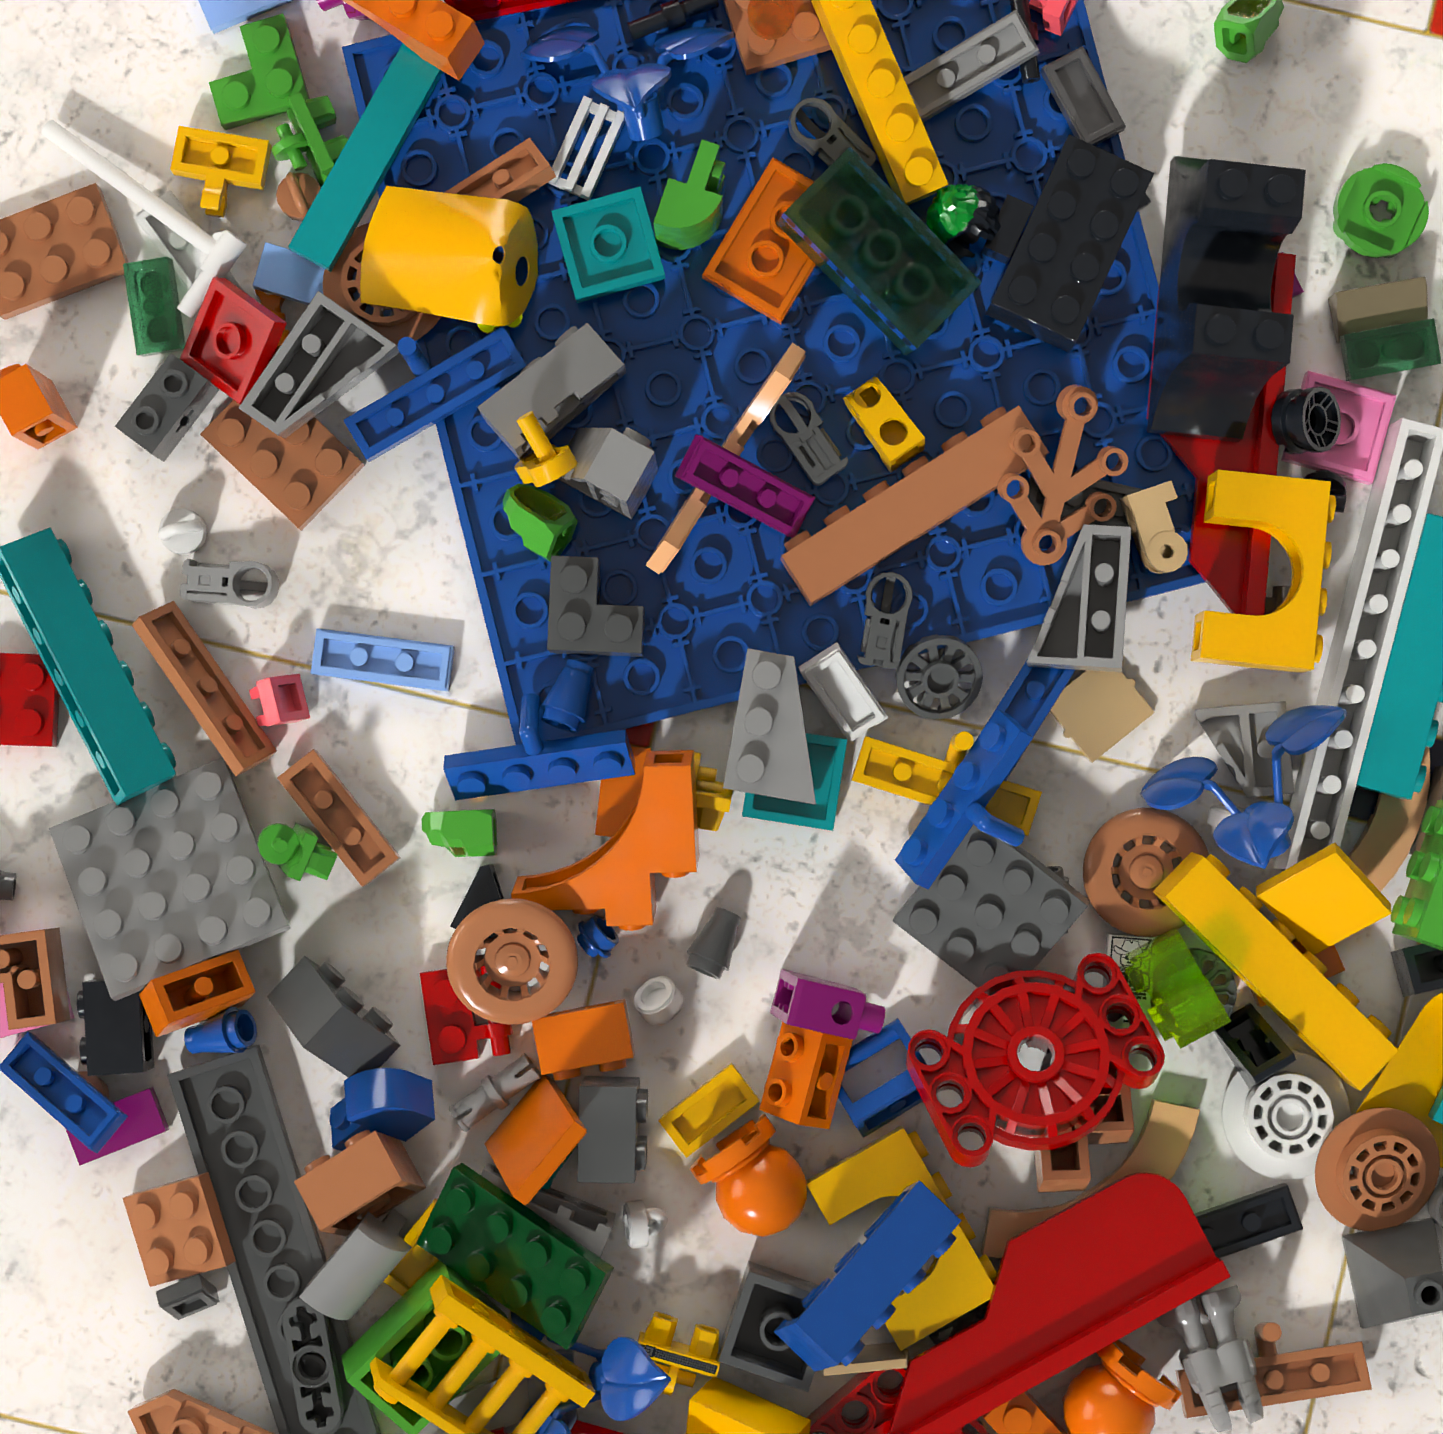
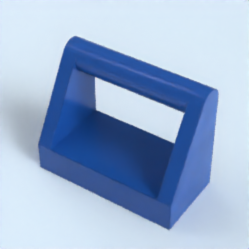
M898 1018L882 1027L878 1034L873 1033L853 1045L850 1049L845 1072L899 1039L908 1051L911 1038ZM917 1051L915 1054L916 1058L921 1063L927 1065L920 1052ZM908 1070L854 1103L842 1084L838 1095L840 1102L863 1138L923 1102Z

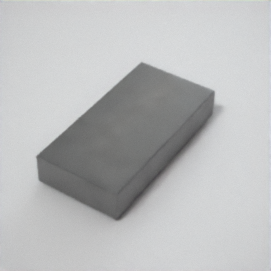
M1083 46L1042 67L1040 73L1076 138L1096 146L1124 131L1126 125Z

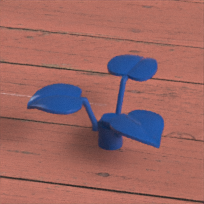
M569 26L553 30L537 38L520 53L522 60L526 58L538 62H557L574 57L581 52L590 54L602 73L591 81L593 91L607 100L616 103L618 110L623 111L629 139L643 141L658 137L665 131L659 104L665 102L664 84L672 76L670 67L666 66L667 63L673 58L686 60L702 55L729 39L735 40L734 32H727L712 27H688L675 30L655 42V51L661 53L658 56L657 63H647L633 68L610 71L598 47L593 43L600 38L599 31L586 26Z
M1327 705L1303 706L1284 713L1269 726L1265 737L1268 744L1275 746L1271 752L1274 803L1256 802L1248 806L1244 812H1240L1218 784L1210 780L1216 774L1218 768L1214 761L1205 757H1187L1166 765L1147 781L1140 795L1144 798L1147 805L1152 808L1173 810L1196 800L1204 789L1211 791L1231 814L1224 818L1214 830L1213 837L1217 846L1240 861L1266 869L1270 858L1283 854L1291 845L1288 832L1293 825L1294 814L1289 806L1283 804L1282 755L1285 752L1290 755H1301L1319 746L1343 722L1348 714L1347 710Z
M511 1311V1319L514 1324L540 1341L545 1336L549 1342L557 1344ZM629 1337L614 1339L606 1349H596L576 1342L569 1348L596 1358L597 1361L589 1369V1379L596 1394L588 1404L601 1400L604 1411L610 1418L616 1421L630 1420L641 1414L659 1397L671 1381V1378L654 1363L646 1350L636 1340ZM570 1401L556 1407L535 1434H571L567 1424L561 1418L567 1412L581 1406L574 1401ZM532 1404V1405L526 1410V1412L524 1413L522 1419L524 1418V1416L528 1413V1411L532 1408V1406H533L534 1404Z

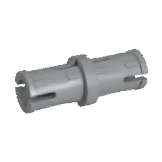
M525 1053L493 1078L490 1075L486 1076L481 1080L482 1086L455 1105L449 1107L453 1118L461 1116L470 1108L472 1109L468 1115L457 1122L464 1132L470 1130L473 1125L496 1108L500 1110L510 1105L508 1101L510 1098L541 1078L536 1067L531 1068L522 1076H518L520 1072L533 1064Z

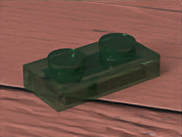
M161 257L124 263L123 269L136 355L145 357L183 351L186 343L181 311L177 309L179 297L173 259Z
M1434 318L1339 336L1346 381L1442 364Z

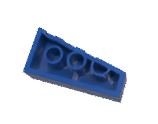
M920 1180L906 1187L864 1233L867 1240L863 1244L860 1242L855 1244L835 1264L833 1271L836 1275L833 1279L826 1278L802 1300V1306L806 1310L800 1317L790 1321L785 1319L775 1329L774 1333L815 1372L839 1365L840 1362L847 1366L864 1348L865 1344L860 1339L871 1326L876 1330L879 1329L895 1312L896 1308L891 1303L902 1290L906 1294L910 1293L925 1277L926 1272L921 1267L932 1255L939 1258L954 1243L957 1237L951 1232L961 1220Z

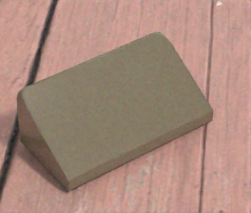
M1425 276L1340 291L1328 299L1336 343L1426 328L1428 326L1427 282Z

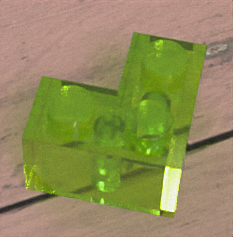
M1176 928L1165 932L1126 954L1131 966L1125 968L1124 971L1137 994L1144 990L1147 991L1154 1004L1147 1012L1165 1042L1173 1038L1181 1049L1231 1022L1210 982L1202 974Z

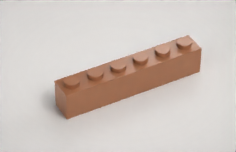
M1018 405L1009 412L1006 411L1004 406L994 410L980 420L984 428L968 437L965 431L958 433L941 445L944 451L943 454L930 462L926 456L920 457L902 469L905 478L892 486H889L886 480L877 484L862 495L866 502L856 509L850 511L847 505L823 520L827 527L811 536L808 530L786 542L784 546L788 552L781 555V562L809 606L811 607L997 489L998 482L1004 475L1008 473L1019 475L1028 468L1021 456L1015 454L1009 446L1010 435L1015 429L1026 427L1034 430L1020 406ZM1025 434L1020 437L1018 447L1021 451L1028 449L1031 445V437L1029 434ZM1041 441L1040 451L1045 458L1049 451Z

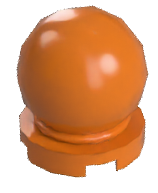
M766 1114L761 1115L756 1123L752 1119L717 1142L715 1145L720 1152L707 1161L703 1157H699L690 1166L691 1172L700 1185L709 1181L716 1182V1202L724 1219L740 1232L762 1237L788 1229L801 1216L807 1201V1181L801 1166L785 1148L770 1144V1138L776 1132V1129Z
M1117 1340L1096 1352L1101 1358V1364L1085 1368L1070 1382L1062 1399L1064 1421L1068 1434H1150L1155 1425V1407L1160 1405L1170 1410L1182 1395L1180 1389L1165 1374L1157 1380L1143 1369L1141 1365L1146 1358L1121 1340Z

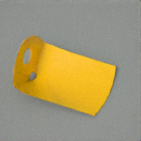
M386 185L369 223L364 241L360 280L361 303L432 314L483 325L506 326L511 324L528 306L538 277V243L533 218L528 208L507 199ZM498 246H502L504 250L501 264L493 260V252ZM523 256L527 260L528 274L524 285L519 286L516 281L515 271L518 260Z
M1441 992L1423 1007L1398 1046V1053L1388 1062L1356 1113L1366 1109L1381 1107L1398 1109L1413 1115L1433 1135L1439 1151L1440 1167L1443 1168V1124L1432 1120L1428 1116L1443 1086V992Z

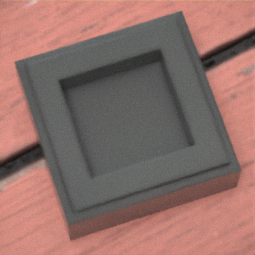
M200 1274L156 1291L159 1307L178 1320L217 1305L220 1302L216 1287Z

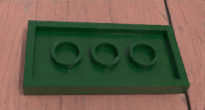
M464 1163L453 1167L416 1243L566 1350L571 1348L579 1338L614 1269L609 1263Z

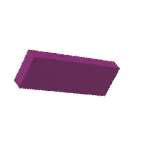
M698 434L695 435L675 474V477L791 538L797 535L815 499L812 495Z

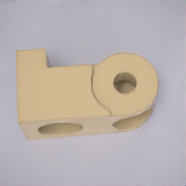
M1172 480L1120 499L1129 527H1131V533L1140 559L1145 568L1157 574L1177 570L1185 563L1188 555L1187 544L1183 537L1175 533L1166 505L1167 502L1178 498Z

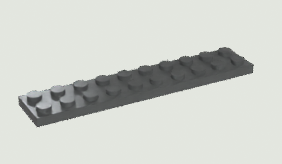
M260 1045L247 1048L242 1053H231L170 1073L167 1076L198 1174L209 1172L236 1259L234 1263L227 1266L278 1432L279 1434H312L303 1428L299 1420L282 1326V1315L288 1304L294 1298L301 1295L307 1284L327 1259L315 1221L294 1183L301 1176ZM301 1306L299 1313L293 1318L295 1322H303L306 1337L302 1341H297V1345L301 1346L313 1340L322 1341L320 1335L311 1339L310 1324L317 1318L316 1314L308 1313L306 1307ZM329 1317L344 1400V1414L337 1427L327 1434H381L372 1403L346 1381L341 1355L353 1345L346 1320ZM311 1351L302 1355L300 1364L304 1373L317 1377L325 1372L326 1361L321 1354ZM329 1382L316 1388L305 1387L306 1393L314 1389L316 1390L317 1404L310 1410L311 1415H319L321 1422H326V1418L333 1411L332 1407H324L321 1397V1391L324 1387H330Z

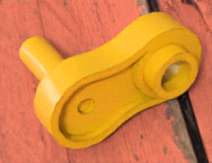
M533 411L522 415L516 420L534 451L514 466L523 484L534 483L535 487H541L565 475L578 464L568 445L555 447L554 444L550 443Z

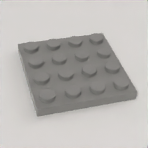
M223 758L176 776L118 806L115 802H112L49 828L109 995L114 1001L143 990L152 979L235 950H240L291 929L265 859L258 850V841L231 771Z

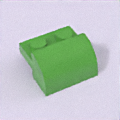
M701 140L687 184L668 178L653 222L655 240L658 246L674 250L694 248L706 242L718 230L723 220V196L721 192L726 177L723 174L726 163L720 161V145Z

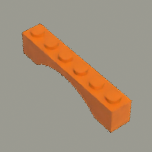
M342 0L380 25L420 58L460 81L485 44L474 20L441 0Z

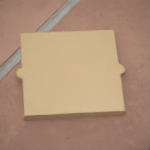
M1085 670L1064 688L1050 711L1063 727V736L1065 738L1071 737L1091 763L1155 713L1135 689V680L1132 678L1127 679L1123 672Z
M896 1342L865 1345L850 1364L844 1366L840 1362L839 1365L823 1369L824 1376L907 1368L906 1360L909 1359L908 1349L900 1351Z

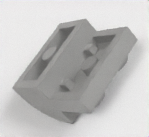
M394 1208L382 1221H379L370 1212H367L313 1276L299 1298L328 1317L338 1320L351 1319L412 1248L399 1235L407 1218Z

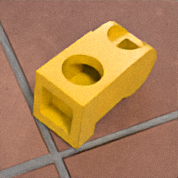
M872 377L843 398L850 413L864 429V434L877 450L880 459L890 473L925 450V437L877 377Z

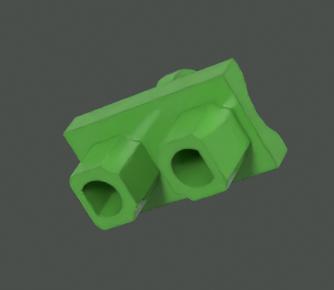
M301 92L288 97L291 107L287 110V116L296 134L293 135L288 123L278 126L276 131L281 141L277 142L271 151L277 161L290 159L295 171L302 170L307 166L302 155L305 153L320 187H322L348 138L345 135H341L323 142L318 130L336 124L337 119L329 97L322 96L305 101Z
M296 822L293 829L281 823L267 826L260 833L257 842L258 850L266 861L278 864L287 877L301 881L304 872L327 880L338 855L336 852L331 851L330 846L317 842L318 837L309 827Z

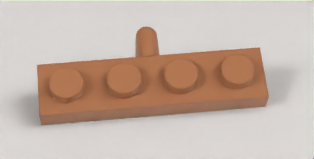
M1264 1322L1256 1325L1254 1335L1259 1357L1254 1358L1257 1369L1255 1378L1262 1406L1372 1389L1362 1341L1277 1354L1275 1341L1279 1340L1282 1335L1280 1326L1274 1322ZM1175 1370L1178 1387L1182 1392L1180 1398L1184 1418L1208 1415L1199 1394L1195 1393L1190 1386L1185 1370ZM1236 1390L1222 1394L1224 1402L1228 1407V1412L1243 1410L1240 1406Z

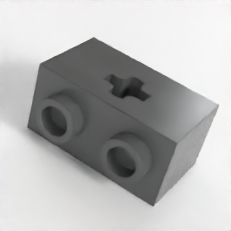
M170 353L114 427L150 454L165 462L219 389L174 354Z

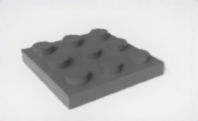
M973 824L931 887L926 889L919 886L896 913L893 922L978 988L997 976L1014 971L1034 970L1085 911L1090 900L1021 846L1014 847L980 831ZM996 990V991L992 992V993L989 994V995L991 996V995H993L994 993L998 992L999 990Z

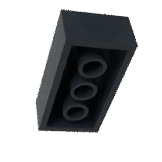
M1069 134L985 315L1069 353L1081 334L1154 173Z

